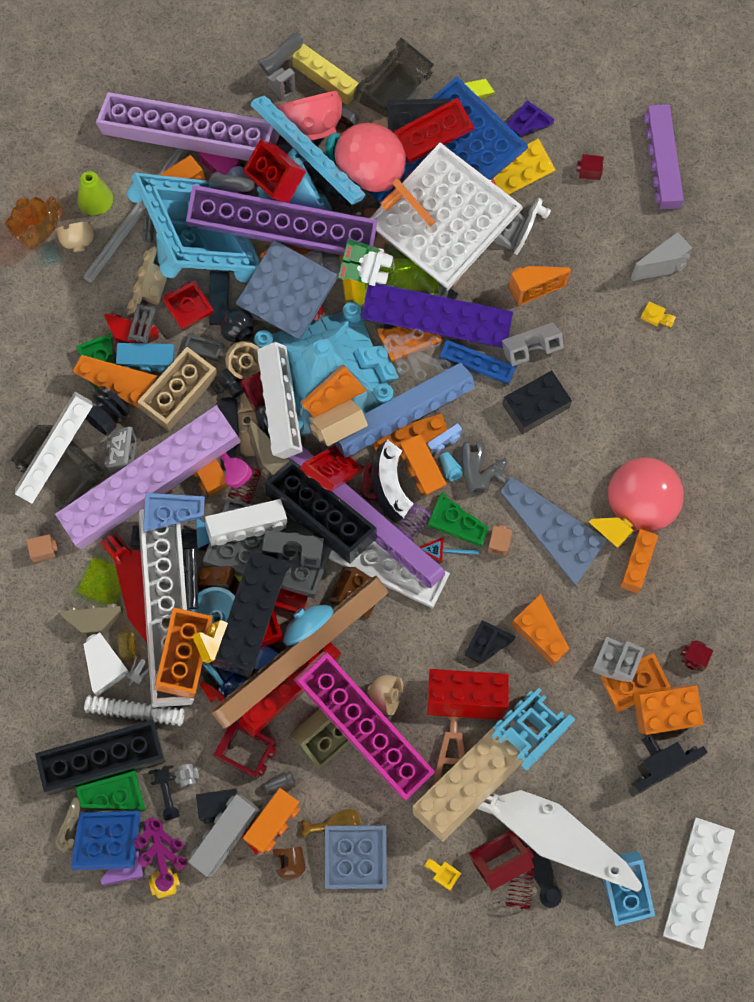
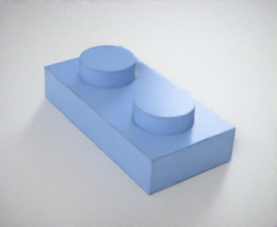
M456 424L427 443L431 454H439L445 449V445L450 442L451 444L456 443L461 438L462 428L459 424Z

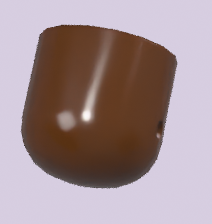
M302 846L272 850L273 856L279 857L281 861V869L276 870L280 878L287 880L295 879L304 873L305 860ZM284 854H285V855L287 856V858H288V866H287V867H285Z

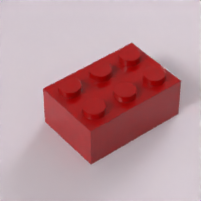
M260 139L243 172L273 199L289 203L306 170L277 145Z

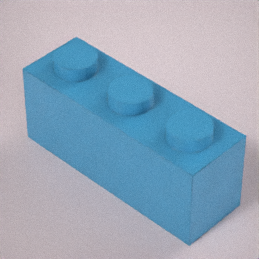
M117 343L116 365L145 373L158 371L163 374L175 360L174 344Z

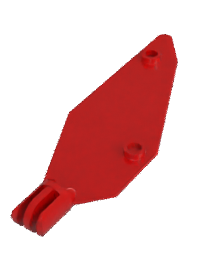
M115 531L113 533L114 538L111 535L106 537L108 543L104 539L100 543L114 560L127 618L147 643L141 552L129 549Z

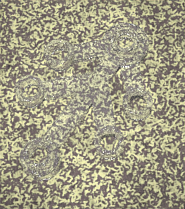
M414 329L412 333L402 337L394 334L388 335L383 343L384 348L389 353H393L399 373L405 374L409 370V364L403 360L401 352L407 354L415 373L414 378L418 382L426 378V372L421 369L418 360L435 367L437 374L451 368L449 361H439L421 353L430 348H437L440 345L438 337L433 336L429 341L408 347L404 344L412 340H421L423 337L421 329ZM418 332L420 337H416L414 333ZM431 340H436L437 345H433ZM390 341H395L396 346H392ZM441 364H445L447 369H442ZM400 365H405L406 370H401ZM417 373H422L423 378H419Z

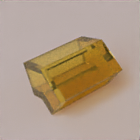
M124 632L116 635L119 659L121 661L133 660L137 656L134 633Z

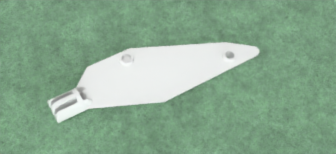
M519 790L501 796L492 793L477 808L496 816L540 856L634 891H640L642 888V884L628 864L558 803Z

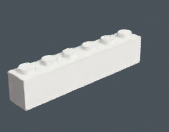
M273 342L257 349L258 363L260 364V378L263 385L271 451L274 456L285 459L303 451L287 346Z
M74 392L16 486L15 494L30 503L34 502L92 408V401Z

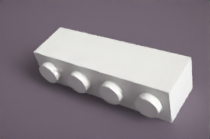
M281 499L205 517V528L211 546L224 545L234 540L241 541L246 537L261 536L266 530L281 531L287 525V517Z

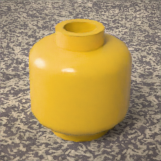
M167 868L168 873L172 874V871L169 868ZM159 871L151 874V879H148L152 896L156 895L157 898L161 899L176 893V886L180 885L177 873L172 874L174 884L166 892L160 891L155 885V880L160 875Z

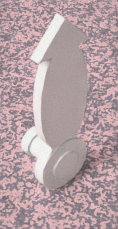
M539 197L533 202L528 213L529 216L519 234L516 246L514 247V254L516 255L525 244L524 242L532 228L536 214L546 219L551 212V209L542 206L543 200Z

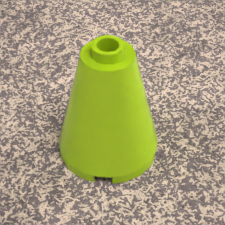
M87 171L81 175L77 194L79 208L85 214L91 216L106 213L113 204L112 191L95 172Z

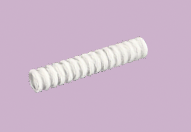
M91 695L86 697L84 705L86 713L91 711L92 714L97 712L98 715L104 713L105 716L110 714V716L116 715L118 718L122 716V718L128 717L135 720L139 718L141 721L145 719L147 721L154 720L155 723L159 721L160 724L165 722V724L171 723L173 726L175 724L181 726L184 720V709L178 710L176 707L174 709H171V707H152V704L148 706L146 703L141 705L140 702L135 704L134 701L128 703L127 700L122 702L120 699L116 701V699L110 700V698L104 699V697L98 698L97 696L93 698Z

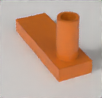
M396 178L392 182L396 189L380 202L382 207L388 211L404 197L431 227L436 221L399 179Z

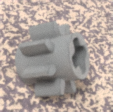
M193 764L178 766V772H174V776H176L175 782L180 783L181 787L196 785L195 779H200L198 769H193Z

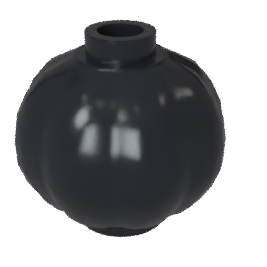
M240 309L227 310L222 315L223 320L221 321L220 330L225 340L237 343L241 341L246 342L252 337L254 320L249 312Z

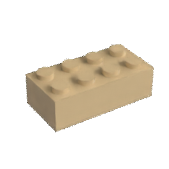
M186 347L139 399L138 405L140 410L169 432L216 379V368Z

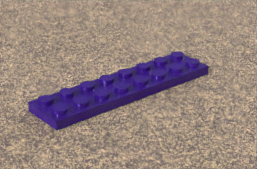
M375 283V286L367 284L361 319L503 348L502 340L509 337L513 311Z

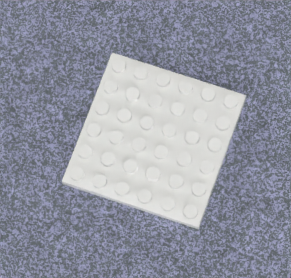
M439 143L402 183L436 222L430 227L404 197L388 211L381 206L370 219L378 220L376 232L449 290L517 216L523 207L451 150Z

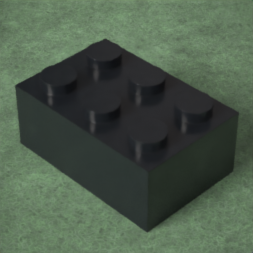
M551 370L506 395L502 405L523 435L569 409L572 400Z

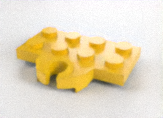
M539 139L527 144L528 149L496 175L491 182L510 195L554 172L555 168Z

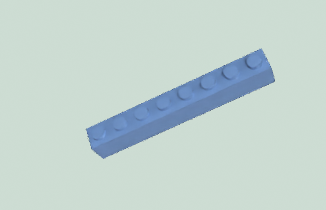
M459 363L364 414L368 426L334 444L342 455L347 458L461 395L468 393L475 388L473 376L462 363Z

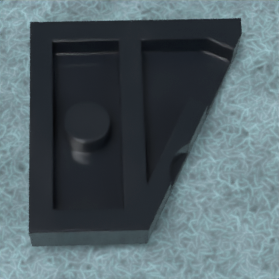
M482 620L464 656L483 664L512 643L516 636Z

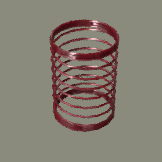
M250 466L252 470L257 472L256 474L251 476L255 478H260L261 472L258 469ZM253 479V482H250L249 484L258 483V479ZM232 492L228 494V497H229V498L235 499V498H233V497L230 496V495H234V496H238V497H241V498L247 500V501H243V502H246V503H249V504H250V502H251L250 499H251L252 497H249V496H248V497H245V496H243V495H240V494H237V493H232Z
M529 870L523 874L534 878L535 872ZM511 880V881H510V882H519V883H524V884L534 883L533 880H530V881H532V882H520V881H514V880ZM508 885V886H512V887H521V886H516V885ZM531 890V891H518V892L530 894V893H527V892H533V890ZM507 894V895H511V896H519V897H524V898L531 897V896H520V895H515V894ZM530 899V900H516V901L525 902V901H532V900ZM506 902L505 904L509 907L521 906V909H531L530 905Z

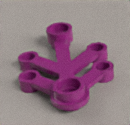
M148 818L144 822V833L137 836L134 840V845L138 849H143L148 844L150 837L153 844L146 853H142L139 856L138 863L142 867H147L152 862V857L156 855L160 875L156 878L155 885L160 891L166 892L173 886L174 877L168 873L165 857L173 864L175 869L183 870L187 866V860L183 856L176 857L172 853L179 852L183 847V843L180 839H172L165 833L159 820ZM161 840L169 845L170 850L161 843Z

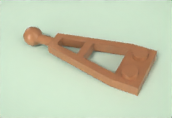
M447 717L450 720L449 732H445L432 787L440 780L443 765L454 766L465 755L462 733H457L458 720L461 717ZM449 740H456L459 759L445 758Z

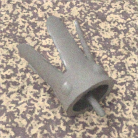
M137 656L131 671L126 676L131 680L129 686L132 682L139 685L144 676L149 672V667L141 672L145 660L139 659L136 663Z

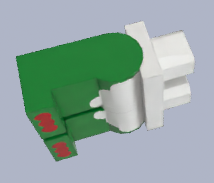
M348 239L338 278L352 279L375 286V283L386 284L388 273L379 271L380 265L390 268L393 256L384 253V249Z

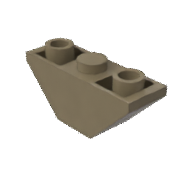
M108 604L104 608L87 606L86 609L80 610L71 607L67 608L66 611H61L62 618L84 637L91 636L92 634L97 635L98 633L104 635L122 615L121 607L116 604Z

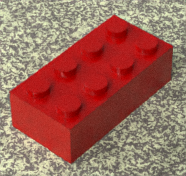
M429 669L427 715L504 720L503 718L509 709V674Z

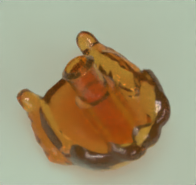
M53 196L46 200V202L40 197H33L31 200L22 197L16 201V207L12 209L10 218L4 224L9 228L11 236L23 243L26 249L35 250L56 229L58 217L63 212L62 207Z

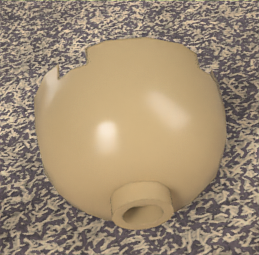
M92 222L69 224L67 229H64L63 226L56 229L61 245L67 249H74V252L85 251L84 247L90 245L94 238Z
M245 341L233 344L228 349L225 358L228 370L239 379H246L259 372L260 364L258 363L257 351L259 347Z
M382 675L369 685L367 695L383 714L393 715L400 701L396 702L398 693H403V681L400 677Z

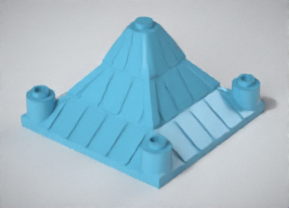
M134 173L131 179L133 182L126 193L132 202L141 203L143 201L157 231L158 261L161 273L165 277L174 278L184 268H205L211 270L234 271L238 281L245 283L250 281L260 264L259 257L250 238L186 226L192 186L210 188L209 181Z
M348 302L341 312L323 317L318 321H312L301 340L294 338L284 331L271 334L265 330L257 332L253 339V344L259 348L273 342L287 346L300 437L312 433L309 425H311L309 417L312 415L300 402L342 364L367 390L351 399L362 409L363 414L394 399L392 387L387 383L381 382L374 367L361 369L354 354L358 348L373 347L364 321L361 319V307L356 302Z

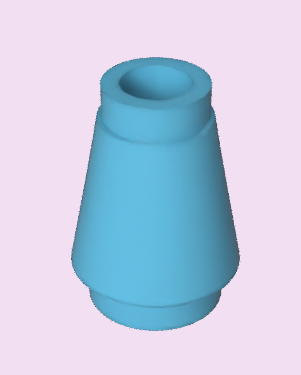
M449 452L440 455L439 459L445 477L450 481L459 479L463 475L462 467Z

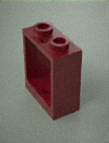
M235 721L227 728L213 754L214 758L257 780L259 776L262 777L268 767L265 765L268 758L272 759L277 751L276 743L260 733L253 737L268 746L255 771L226 757L225 754L237 732L240 731L252 737L239 722Z
M511 830L469 853L475 869L491 891L534 868L531 860L534 856L530 848H525L523 840ZM514 847L520 853L491 870L486 864Z

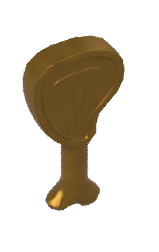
M349 808L335 813L324 823L310 824L303 820L301 822L303 829L300 834L303 837H307L312 832L325 831V826L361 825L360 815L355 809Z

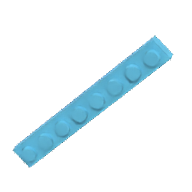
M265 96L253 99L250 105L352 205L364 199L366 194L360 187L354 184L347 174L342 172L320 148L313 144L309 137L304 135L270 99Z

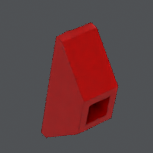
M115 313L104 314L106 324L116 343H143L142 341L128 340L133 321L132 318L124 319ZM137 322L134 335H137L138 329L140 326L139 322ZM144 325L142 337L144 336L146 325ZM154 325L151 327L147 344L159 339V330Z

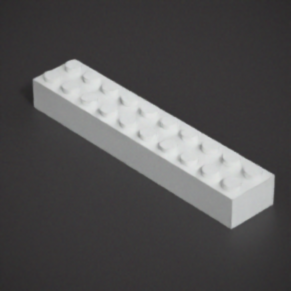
M140 509L138 518L152 707L192 705L194 698L154 690L172 609L175 607L187 610L180 523L143 532L144 509Z

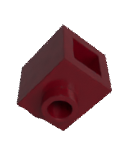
M691 641L688 645H684L680 653L683 656L681 662L685 663V667L691 670L698 669L704 671L714 650L706 647V644L701 641Z

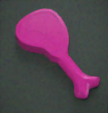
M226 452L219 456L226 467L225 481L230 487L239 488L249 480L252 470L246 462L238 458H230Z

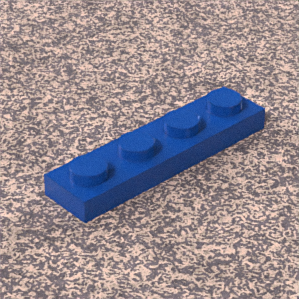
M446 340L439 358L455 365L462 363L470 371L507 385L510 384L516 366H512L509 363Z

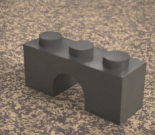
M266 530L262 554L281 560L282 555L286 551L293 550L300 554L301 566L320 568L324 538L314 535L304 536L298 533H283L278 530Z

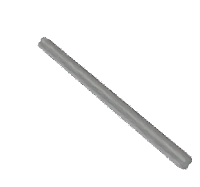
M177 148L158 175L182 161L189 150ZM143 201L134 206L85 272L83 277L86 281L93 282L144 213L146 207Z

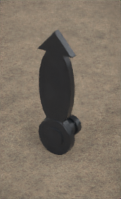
M526 844L525 848L529 847L534 856L531 859L534 868L530 870L535 872L534 879L541 887L539 894L540 902L547 908H555L560 904L562 894L553 885L554 877L551 862L548 858L540 856Z

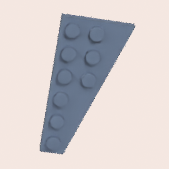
M510 477L500 494L512 509L516 511L524 524L528 526L536 539L568 576L572 584L576 586L607 539L521 482Z

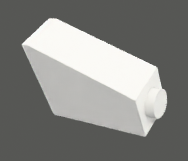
M101 633L97 635L92 634L86 639L84 650L91 687L94 694L98 697L124 678L129 671Z

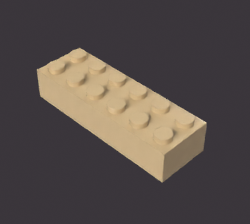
M493 728L412 806L414 816L442 842L524 762L522 758L520 760L516 758L521 751L509 740L505 739L500 743L498 736L495 739L491 738L495 732Z

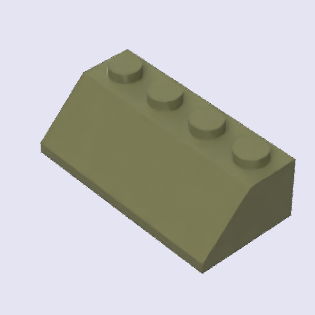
M320 709L290 734L297 746L319 770L350 744L347 738Z

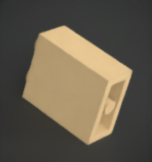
M351 399L316 417H309L311 422L309 428L312 434L316 435L319 442L323 441L327 446L368 426L362 409Z

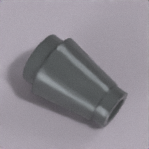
M284 771L266 782L265 787L268 794H274L279 788L284 791L292 790L293 787H296V782L291 771L287 773Z

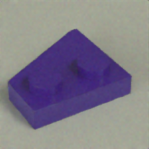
M527 100L507 122V125L521 138L551 126L555 119Z

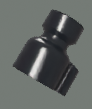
M228 368L222 370L217 375L216 380L210 384L216 394L229 389L231 396L237 398L244 393L240 383H238V377L234 376Z

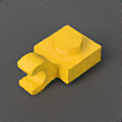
M650 301L641 315L642 320L656 327L660 322L670 328L674 324L676 317L671 314H664L665 308Z
M429 858L424 865L436 874L433 880L449 891L461 875V872L445 861L440 866Z

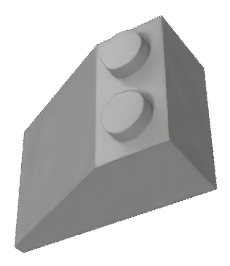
M677 232L638 261L630 279L636 281L672 274L676 270L680 272L686 267V262L691 257L692 247Z

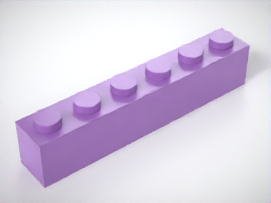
M670 104L650 105L647 112L644 113V124H647L648 127L646 129V139L650 141L648 154L652 155L650 169L654 171L652 183L653 187H656L657 190L655 193V203H658L659 209L681 208L684 199Z

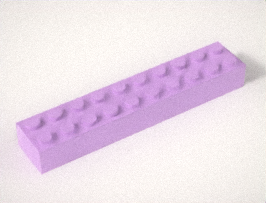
M109 92L96 121L103 135L247 161L250 159L260 139L276 145L280 135L265 119Z
M216 405L55 515L73 543L82 550L140 511V509H143L145 506V493L165 494L239 444L241 440Z

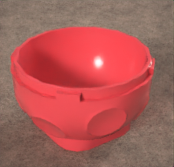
M336 90L280 104L276 107L311 141L329 136L330 133H336L335 127L341 119L342 99Z

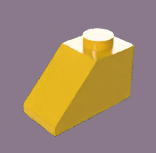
M619 517L600 518L589 521L617 548L634 532L631 528L633 524L626 518L623 520Z

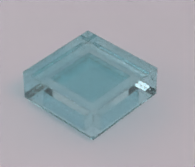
M57 243L39 247L44 266L62 262Z

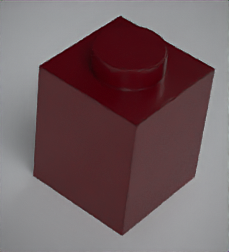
M582 154L581 161H577L576 166L579 178L600 180L603 173L604 156Z

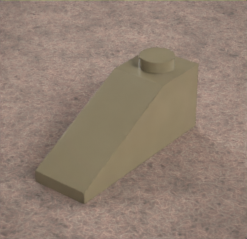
M252 421L247 429L258 467L261 470V475L268 480L284 467L289 460L288 458L283 459L272 454L271 440Z

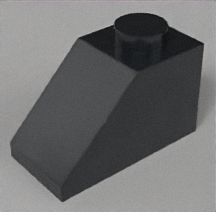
M237 789L196 794L199 820L204 821V824L214 823L215 818L226 810L228 800L238 794Z

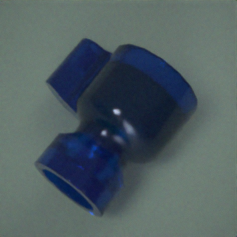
M233 673L217 691L226 698L242 685L245 680L240 675Z

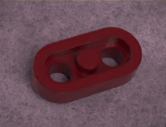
M369 463L364 469L362 495L366 500L374 501L378 499L376 493H368L369 489H373L371 483L372 475H370L372 463Z

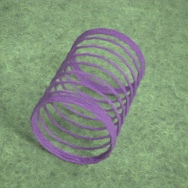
M413 503V505L411 506V509L414 511L413 513L418 515L417 512L419 510L414 508L413 506L418 507L428 515V517H426L423 514L422 517L423 519H427L428 522V519L431 518L430 513L420 505ZM404 529L400 530L405 536H407L412 542H414L413 537L408 532H406Z

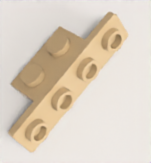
M155 246L146 250L143 255L144 263L137 274L139 279L132 290L134 295L127 306V309H129L127 315L130 317L135 314L136 306L141 304L142 299L154 305H158L167 277L161 273L160 266L153 264L157 252V247Z

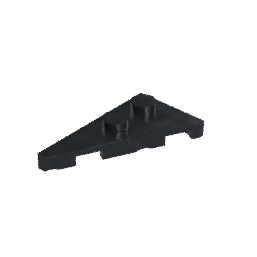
M451 99L387 100L388 129L394 132L449 103Z

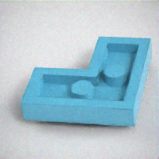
M384 345L358 348L354 352L361 369L374 367L382 383L394 382L399 378Z

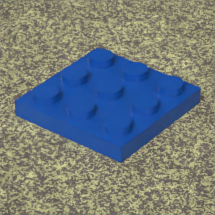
M140 811L79 813L71 863L72 870L134 868L137 851L134 840L139 835Z

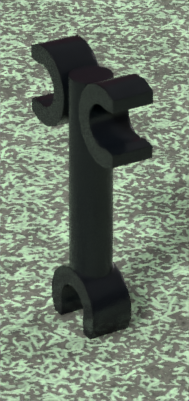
M173 765L164 766L161 770L154 769L148 772V774L155 775V781L151 782V785L160 784L166 808L163 812L165 821L180 817L179 810L173 806L168 781L176 779V776H170L169 770L174 768Z

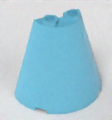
M292 148L287 155L306 170L303 163L307 160L296 149ZM306 170L289 203L332 211L333 209L325 194H319ZM256 187L259 198L279 201L269 196L261 187Z

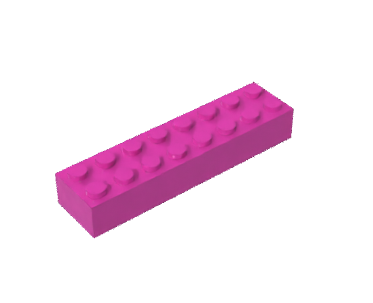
M322 652L294 679L298 686L400 798L407 800L435 773L429 764L327 652Z

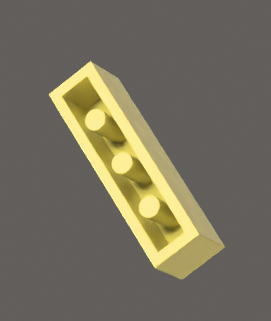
M305 44L292 55L294 68L326 91L337 90L342 102L347 106L359 94V83Z

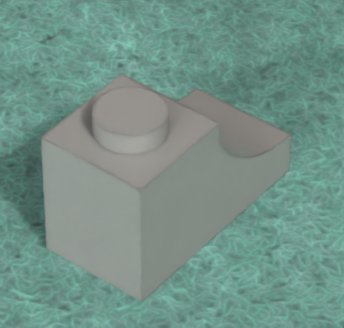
M281 68L268 77V86L281 101L295 92V74L291 68L286 71Z

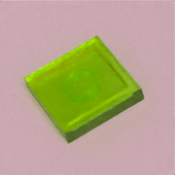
M93 557L77 592L106 605L115 604L121 592L115 565Z

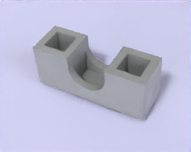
M553 322L502 340L504 355L512 366L529 361V352L531 350L542 349L546 354L564 348L562 332Z

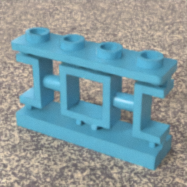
M540 688L534 693L530 691L523 699L525 702L519 701L513 708L515 711L510 710L503 718L505 721L500 720L493 727L495 732L491 736L493 739L498 736L500 743L507 739L521 751L516 758L524 760L521 766L526 771L576 720L570 714L565 718L563 716L565 713L562 711L555 715L543 704L547 697L539 695L542 691ZM534 701L535 705L526 712L525 709ZM526 719L541 731L538 735L523 723ZM513 721L516 722L512 728L510 727L507 731L504 730ZM556 723H558L559 725L551 733H549L548 731L550 730V728L553 727ZM538 742L539 745L529 753L530 748Z

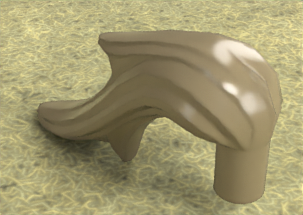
M74 797L71 801L55 840L56 848L62 853L69 852L75 844L72 835L80 812V802L77 797Z

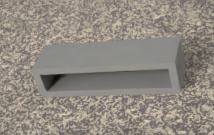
M236 794V796H232L228 800L226 810L215 818L214 823L216 824L211 830L206 831L202 837L203 842L199 847L196 846L190 854L191 859L188 862L206 877L214 876L261 810L243 795Z

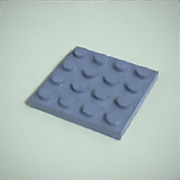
M274 240L236 302V305L294 338L301 340L336 282L338 275Z

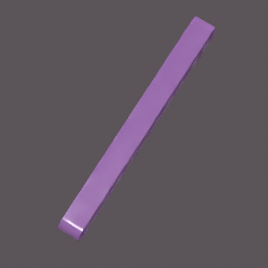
M302 446L303 452L288 457V460L293 459L302 466L303 462L314 456ZM346 483L332 491L377 528L375 542L426 587L432 588L445 576V571L437 562Z

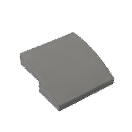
M606 636L592 672L612 679L632 682L645 649L626 641L623 644Z

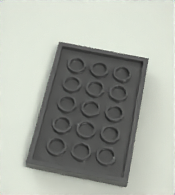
M228 497L222 513L253 505ZM286 515V528L280 532L298 533L304 536L314 535L295 518ZM265 533L261 536L246 537L241 541H230L224 545L211 546L210 543L203 559V565L208 567L231 566L235 569L234 574L242 577L251 550L262 554ZM323 542L320 568L301 566L300 554L293 550L286 551L282 555L281 560L289 563L281 589L315 598L332 549Z

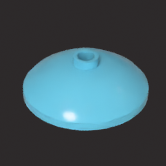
M221 587L207 588L198 593L199 608L187 610L213 616L211 624L217 622L219 617H221L222 621L226 622L235 595Z
M319 605L305 610L303 608L297 610L293 614L294 618L287 625L283 635V643L286 646H291L313 634L332 616L334 611L332 607Z

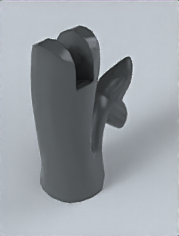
M300 33L291 34L276 51L258 61L260 67L268 76H271L293 53L302 47V35Z
M215 172L209 179V187L212 189L254 197L259 196L253 180L223 175L220 172Z
M476 441V452H471L469 442L463 443L462 446L463 470L470 494L487 492L490 480L493 477L503 483L507 481V477L503 472L507 464V458L494 463L480 473L485 459V447L482 441Z

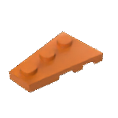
M342 364L300 403L313 417H316L367 390Z

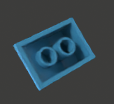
M638 851L618 855L628 864L642 884V888L640 891H634L602 879L615 926L654 917L655 912L642 857Z

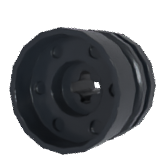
M100 386L97 389L98 393L94 392L92 394L96 403L92 402L93 406L85 419L100 433L109 436L117 427L113 418L122 422L124 420L123 416L127 417L130 414V410L116 393L105 386Z

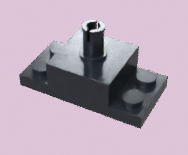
M653 734L644 737L641 741L644 743L650 756L637 766L642 777L635 780L631 784L632 788L628 791L632 798L701 759L708 753L704 746L699 749L697 746H694L684 752L678 741L665 749H661Z

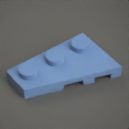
M145 493L143 532L203 518L205 497Z

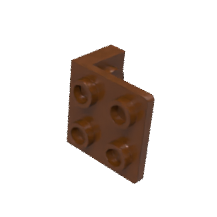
M343 567L327 601L334 605L340 604L372 577L356 567ZM374 606L371 607L367 612H365L361 617H363L364 619H369Z

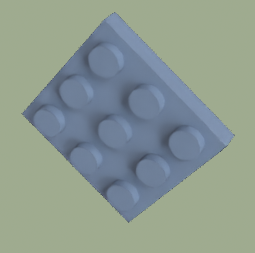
M386 825L325 826V889L387 888Z

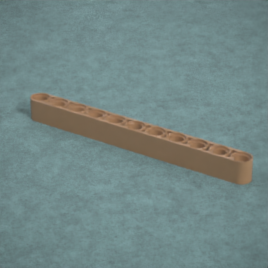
M378 576L367 580L333 608L332 616L317 631L304 640L286 647L211 710V713L219 724L226 728L234 723L385 597L388 590Z

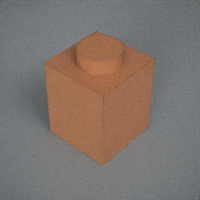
M504 525L493 526L487 552L506 557L512 530Z
M50 534L27 539L29 555L33 563L56 558L55 551H58L56 539L53 540Z

